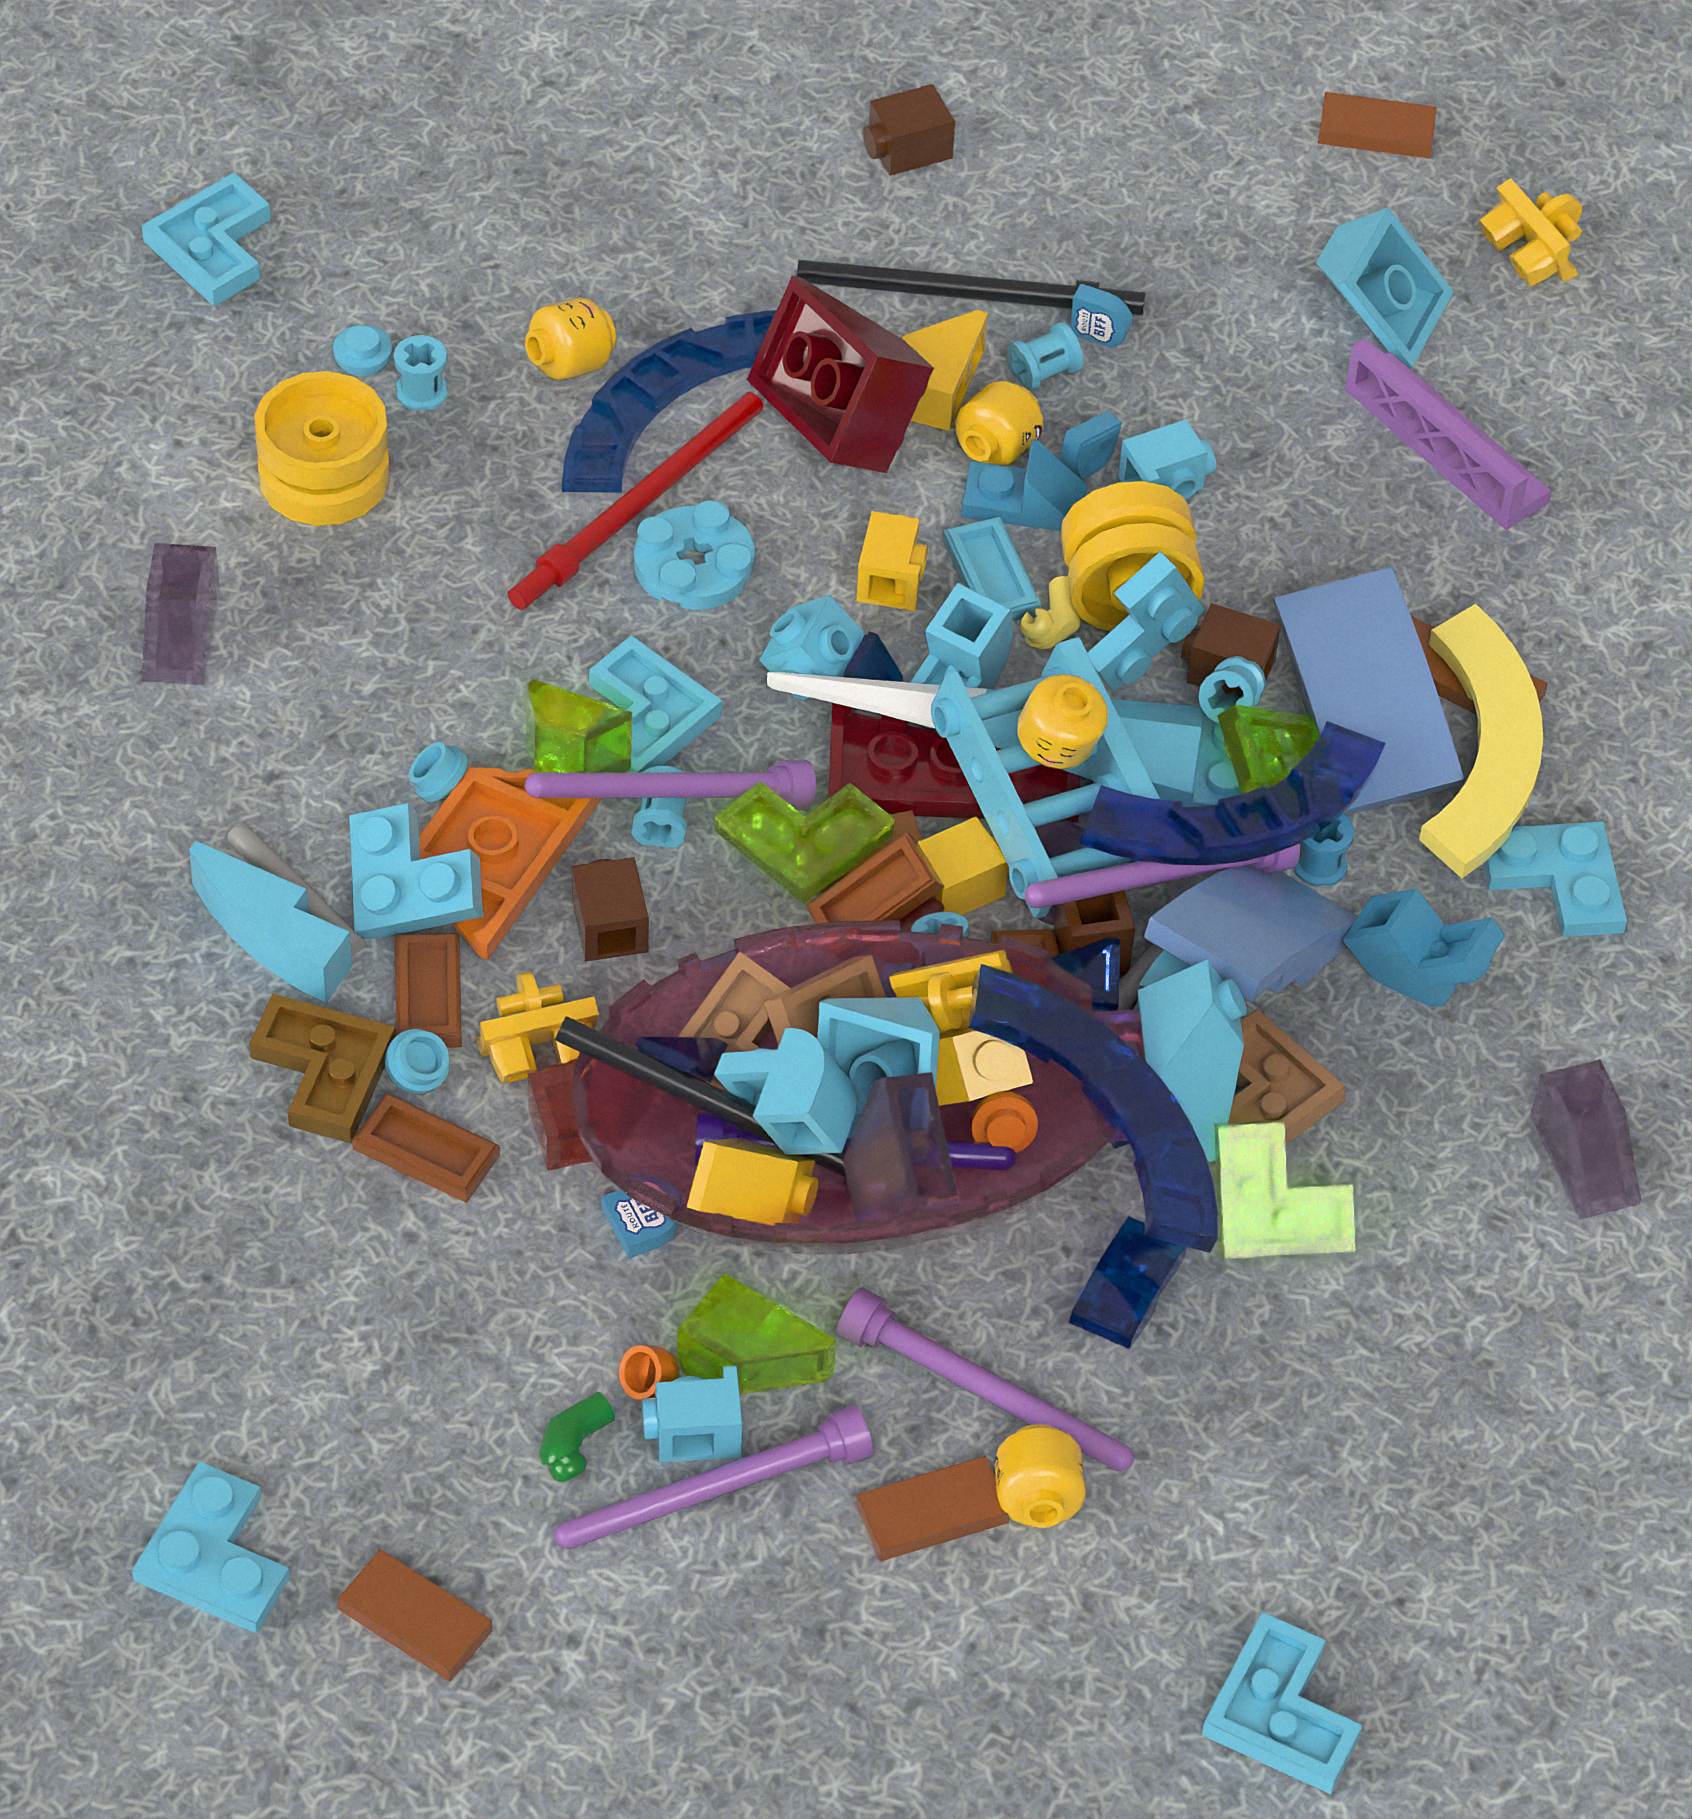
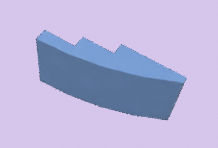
M1389 567L1274 597V605L1306 712L1310 714L1324 763L1328 765L1341 811L1345 815L1463 786L1465 779L1448 723L1393 568Z
M1250 865L1228 868L1213 874L1180 894L1150 917L1144 938L1191 966L1208 959L1223 981L1232 979L1238 986L1242 996L1253 1002L1268 988L1278 994L1293 980L1302 986L1347 948L1343 938L1358 916L1281 871L1264 873L1261 869H1253Z

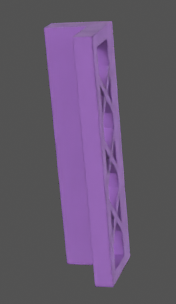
M1366 338L1352 345L1345 391L1500 526L1508 530L1549 503L1552 491L1395 355L1390 351L1386 354L1382 353Z

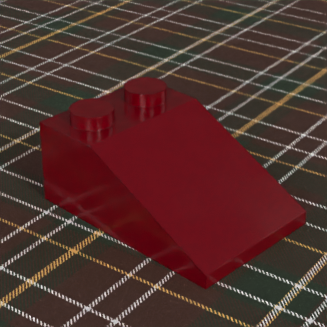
M792 275L746 380L830 463L887 473L897 450L902 445L904 434L916 407L927 389L934 367L900 337L805 279Z

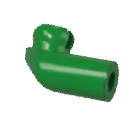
M596 1392L551 1418L546 1425L539 1457L542 1465L549 1466L554 1480L562 1483L584 1472L587 1461L578 1449L582 1445L583 1439L615 1420L612 1407L601 1392Z

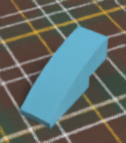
M195 841L189 849L192 883L213 917L228 935L259 964L290 985L327 1003L352 968L350 932L309 914L306 888Z

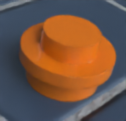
M1007 1090L986 1096L980 1101L971 1117V1130L976 1142L990 1143L992 1146L1009 1147L1014 1149L1015 1153H1018L1028 1147L1034 1140L1038 1130V1119L1033 1105L1026 1098Z

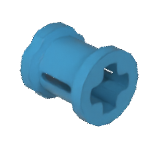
M1325 807L1311 809L1298 822L1297 836L1301 846L1299 860L1294 867V872L1303 882L1312 886L1335 885L1344 878L1348 870L1344 852L1350 848L1353 842L1354 827L1351 820L1343 812Z

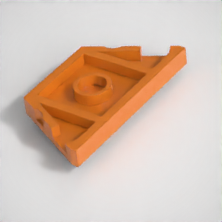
M469 767L419 835L420 859L471 849L480 857L483 917L451 924L476 954L487 961L603 799L534 798L530 796L525 789V782L528 776L536 772H550L549 770L523 769L518 772H507L500 768Z

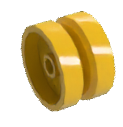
M332 371L306 372L280 381L262 397L254 414L260 491L271 508L292 521L313 526L338 525L364 516L382 500L390 483L385 405L373 388L359 379Z
M1119 482L1094 490L1073 504L1062 520L1060 538L1064 561L1069 568L1068 585L1071 602L1081 619L1097 629L1112 631L1130 614L1114 593L1160 551L1178 569L1198 600L1203 593L1205 577L1201 556L1196 547L1197 535L1193 515L1183 496L1168 486L1151 482Z

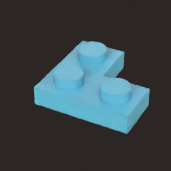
M234 172L142 225L143 242L215 307L261 280L259 263L235 241L271 221L270 204Z
M1161 551L1114 593L1130 615L1088 652L1098 675L1113 691L1124 684L1133 683L1141 678L1151 666L1152 659L1170 642L1175 643L1185 638L1196 626L1198 617L1206 611L1178 569Z
M632 635L589 669V686L624 710L623 713L592 738V754L616 772H643L650 767L665 765L722 716V700Z
M408 803L349 815L355 933L359 934L363 939H378L483 917L480 857L471 849L420 859L418 812Z
M1604 821L1513 827L1505 843L1483 863L1488 890L1551 887L1562 937L1625 932L1627 919Z
M199 1461L133 1567V1581L257 1634L290 1580L289 1567L234 1544L261 1500V1488Z
M1262 1612L1204 1721L1202 1736L1331 1795L1360 1739L1363 1725L1302 1698L1323 1656L1326 1640Z

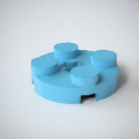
M709 500L701 502L697 506L673 508L644 519L638 526L637 541L634 548L635 574L644 590L662 601L663 597L670 602L680 603V608L691 610L718 607L735 599L744 590V584L753 573L755 566L753 539L745 526L737 519L731 517L729 509L718 501ZM689 550L706 553L704 555V563L695 565L691 559L680 560V558L684 557L685 551Z

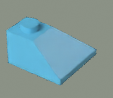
M1389 207L1338 225L1316 261V264L1386 350L1395 355L1407 367L1412 368L1455 291Z
M1207 959L1139 989L1138 997L1148 1080L1207 1160L1211 1162L1222 1156L1244 1047L1240 1017L1247 1014V1008L1236 983L1232 979L1223 981Z

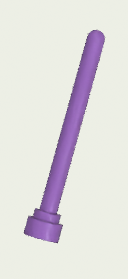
M781 760L776 766H770L766 773L536 772L529 775L526 779L525 789L534 798H766L770 804H776L780 810H808L815 799L816 776L814 768L808 760Z
M1279 819L1260 823L1253 828L1252 832L1246 834L1244 840L1035 882L1027 887L1025 900L1033 908H1043L1250 865L1253 869H1261L1264 873L1294 868L1298 863L1300 856L1299 839L1294 827L1287 820Z
M861 1287L854 1293L846 1305L837 1325L836 1334L859 1347H863L865 1343L875 1348L883 1344L1031 1425H1050L1068 1433L1080 1445L1082 1453L1116 1471H1125L1133 1464L1134 1454L1127 1445L894 1320L895 1312L886 1308L887 1300Z
M855 1404L830 1412L827 1416L828 1421L817 1425L818 1432L562 1522L555 1529V1541L564 1549H572L824 1458H828L830 1463L843 1459L845 1465L871 1457L874 1451L867 1424L860 1409Z

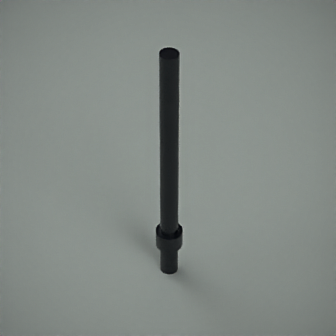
M801 259L798 261L797 277H801L811 284L1072 309L1073 297L1080 284H1085L1117 296L1128 306L1132 315H1143L1145 292L1099 288L1100 282L1076 280V286Z
M566 1016L563 1020L555 1041L777 1145L753 1117L756 1105ZM843 1147L842 1153L798 1154L813 1159L815 1164L845 1177L843 1184L865 1195H868L870 1190L875 1191L917 1212L920 1211L930 1190L929 1187L882 1166L883 1158L862 1148L859 1149L858 1153Z

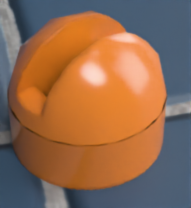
M637 1345L630 1348L624 1354L619 1367V1379L623 1390L628 1396L636 1400L655 1398L656 1382H672L679 1378V1366L675 1356L666 1349L655 1345Z

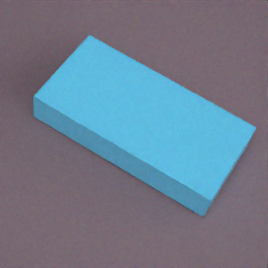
M1000 517L943 530V542L963 586L1011 609L1012 621L1021 620L1027 612L1032 617L1037 616L1036 608H1041V602Z

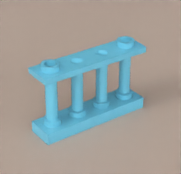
M1080 637L1057 643L1041 673L1042 678L970 698L958 671L945 675L931 703V716L934 727L941 737L947 738L1009 866L1010 882L1014 892L1020 899H1025L1027 887L1035 882L1099 870L1125 862L1133 863L1185 852V848ZM1059 674L1079 676L1094 685L1103 695L1108 708L1107 727L1090 757L1084 761L1094 784L1022 804L1008 774L1041 765V763L1033 760L1022 748L1021 744L996 751L982 721L1022 710L1035 686L1049 676ZM1102 808L1103 811L1109 812L1121 836L1120 838L1049 858L1034 827ZM1027 903L1034 920L1045 917L1051 906L1033 908Z

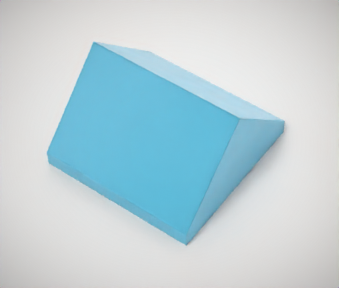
M920 997L825 999L819 1004L817 1040L852 1081L856 1090V1113L847 1138L925 1160L931 1157L940 1030Z

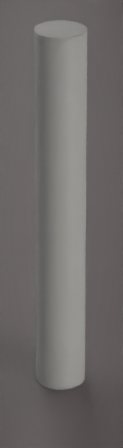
M240 823L231 829L227 836V841L251 865L306 888L309 914L350 932L351 956L365 948L366 941L359 934L355 933L354 929L247 824Z

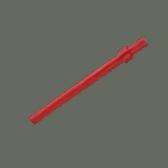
M747 392L564 545L555 544L536 560V568L508 591L510 602L516 608L524 610L554 584L558 587L564 585L578 573L580 562L763 411L764 405L760 397L753 392Z

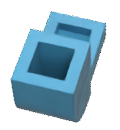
M1415 888L1371 896L1343 938V941L1363 968L1378 983L1424 1005L1439 1007L1445 1006L1459 983L1470 984L1481 978L1491 966V958L1503 941L1505 934L1492 917L1444 925L1423 895Z

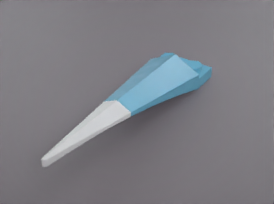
M767 672V685L774 690L879 713L935 729L931 716V703L940 685ZM966 687L970 698L996 691L993 689ZM1111 699L1165 810L1189 820L1252 828L1265 723L1241 720L1235 724L1225 725L1216 723L1207 716H1203L1204 712L1201 706ZM1022 710L982 721L994 747L1004 749L1021 744L1017 735L1018 717ZM1084 761L1076 767L1062 769L1093 781Z

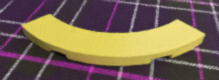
M1477 604L1472 605L1432 629L1429 639V645L1455 673L1468 698L1473 699L1478 718V751L1474 768L1456 797L1439 814L1422 825L1419 840L1461 879L1488 860L1510 836L1513 826L1519 820L1525 807L1527 808L1531 800L1541 764L1543 747L1542 714L1537 692L1527 667L1511 641Z

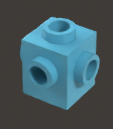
M829 594L789 608L772 626L770 630L772 638L759 661L770 672L851 678L853 674L851 667L866 642L868 635ZM790 693L793 697L801 700L810 698Z

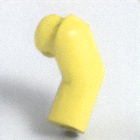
M1068 576L1056 577L1050 581L1048 586L1050 609L1048 611L1036 608V618L1033 619L1027 612L1021 619L1020 630L1029 646L1035 649L1049 650L1078 631L1081 618L1071 602Z

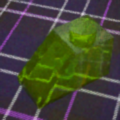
M535 679L528 682L526 743L533 772H627L631 770L632 712Z
M725 1273L677 1329V1363L681 1364V1368L686 1376L720 1379L723 1378V1367L737 1366L739 1395L827 1382L834 1373L835 1338Z

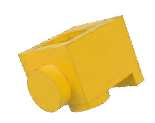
M871 512L858 564L857 602L916 611L919 582L923 580L928 554V545L918 544L920 534L919 519L906 515Z

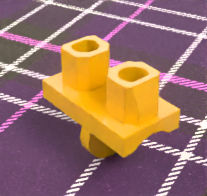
M1511 178L1498 186L1497 191L1501 203L1479 220L1483 235L1499 252L1522 236L1527 240L1528 243L1510 255V260L1514 270L1530 287L1547 279L1554 273L1563 282L1578 275L1577 269L1568 260L1571 251L1568 241L1576 240L1582 233V229L1576 224L1582 214L1580 202L1572 194H1562L1553 198L1548 192H1544L1535 201V204L1539 207L1538 209Z
M1005 950L897 972L889 977L897 998L920 997L939 1028L940 1033L1015 1018L1021 1014L1016 995L1017 988Z
M531 971L517 974L518 993L496 998L501 1018L480 1022L481 1036L476 1038L481 1057L490 1055L491 1063L502 1084L532 1078L536 1075L537 1068L531 1045L553 1041L560 1070L593 1064L594 1062L593 1058L555 1041V1038L566 1016L595 1029L599 1017L595 997L563 1003L564 998L560 984L538 988Z

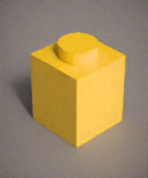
M977 817L918 842L945 886L924 902L931 913L954 912L964 915L1006 895L1009 866L995 837L989 835Z

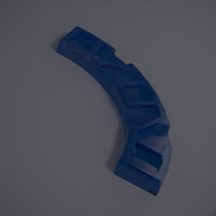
M777 310L726 317L725 324L709 327L698 332H694L692 328L683 330L651 346L614 373L593 396L591 407L582 418L580 424L574 428L564 458L562 492L622 493L623 478L628 458L636 441L648 424L671 402L692 388L730 372L752 367Z
M1327 721L1319 739L1310 752L1291 769L1290 774L1282 781L1270 788L1263 786L1244 794L1219 799L1217 805L1183 807V802L1147 798L1101 785L1079 844L1111 855L1169 865L1208 866L1237 863L1268 856L1303 842L1338 819L1358 798L1370 780L1386 743Z
M981 964L974 978L968 1028L1017 1046L1046 1064L1052 1059L1082 1082L1083 1085L1080 1090L1101 1111L1116 1132L1122 1130L1134 1152L1136 1160L1133 1166L1138 1176L1144 1201L1145 1236L1211 1253L1218 1240V1208L1212 1175L1205 1152L1191 1122L1175 1096L1158 1074L1122 1038L1076 1004L1047 988L1015 974Z

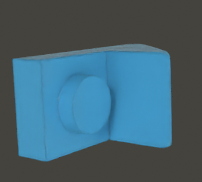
M1032 439L1027 469L970 461L961 517L976 520L1000 517L1005 524L1061 531L1062 520L1073 504L1086 496L1088 485L1040 442Z

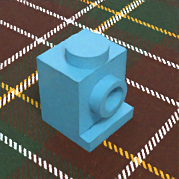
M1187 419L1122 440L1118 475L1121 482L1146 481L1168 486L1186 500L1193 496L1197 490L1203 489L1206 475L1216 471V459L1212 447L1205 439H1199Z
M737 1366L723 1367V1378L720 1379L685 1376L677 1378L672 1382H656L655 1398H642L644 1440L657 1439L659 1462L741 1457L742 1416Z

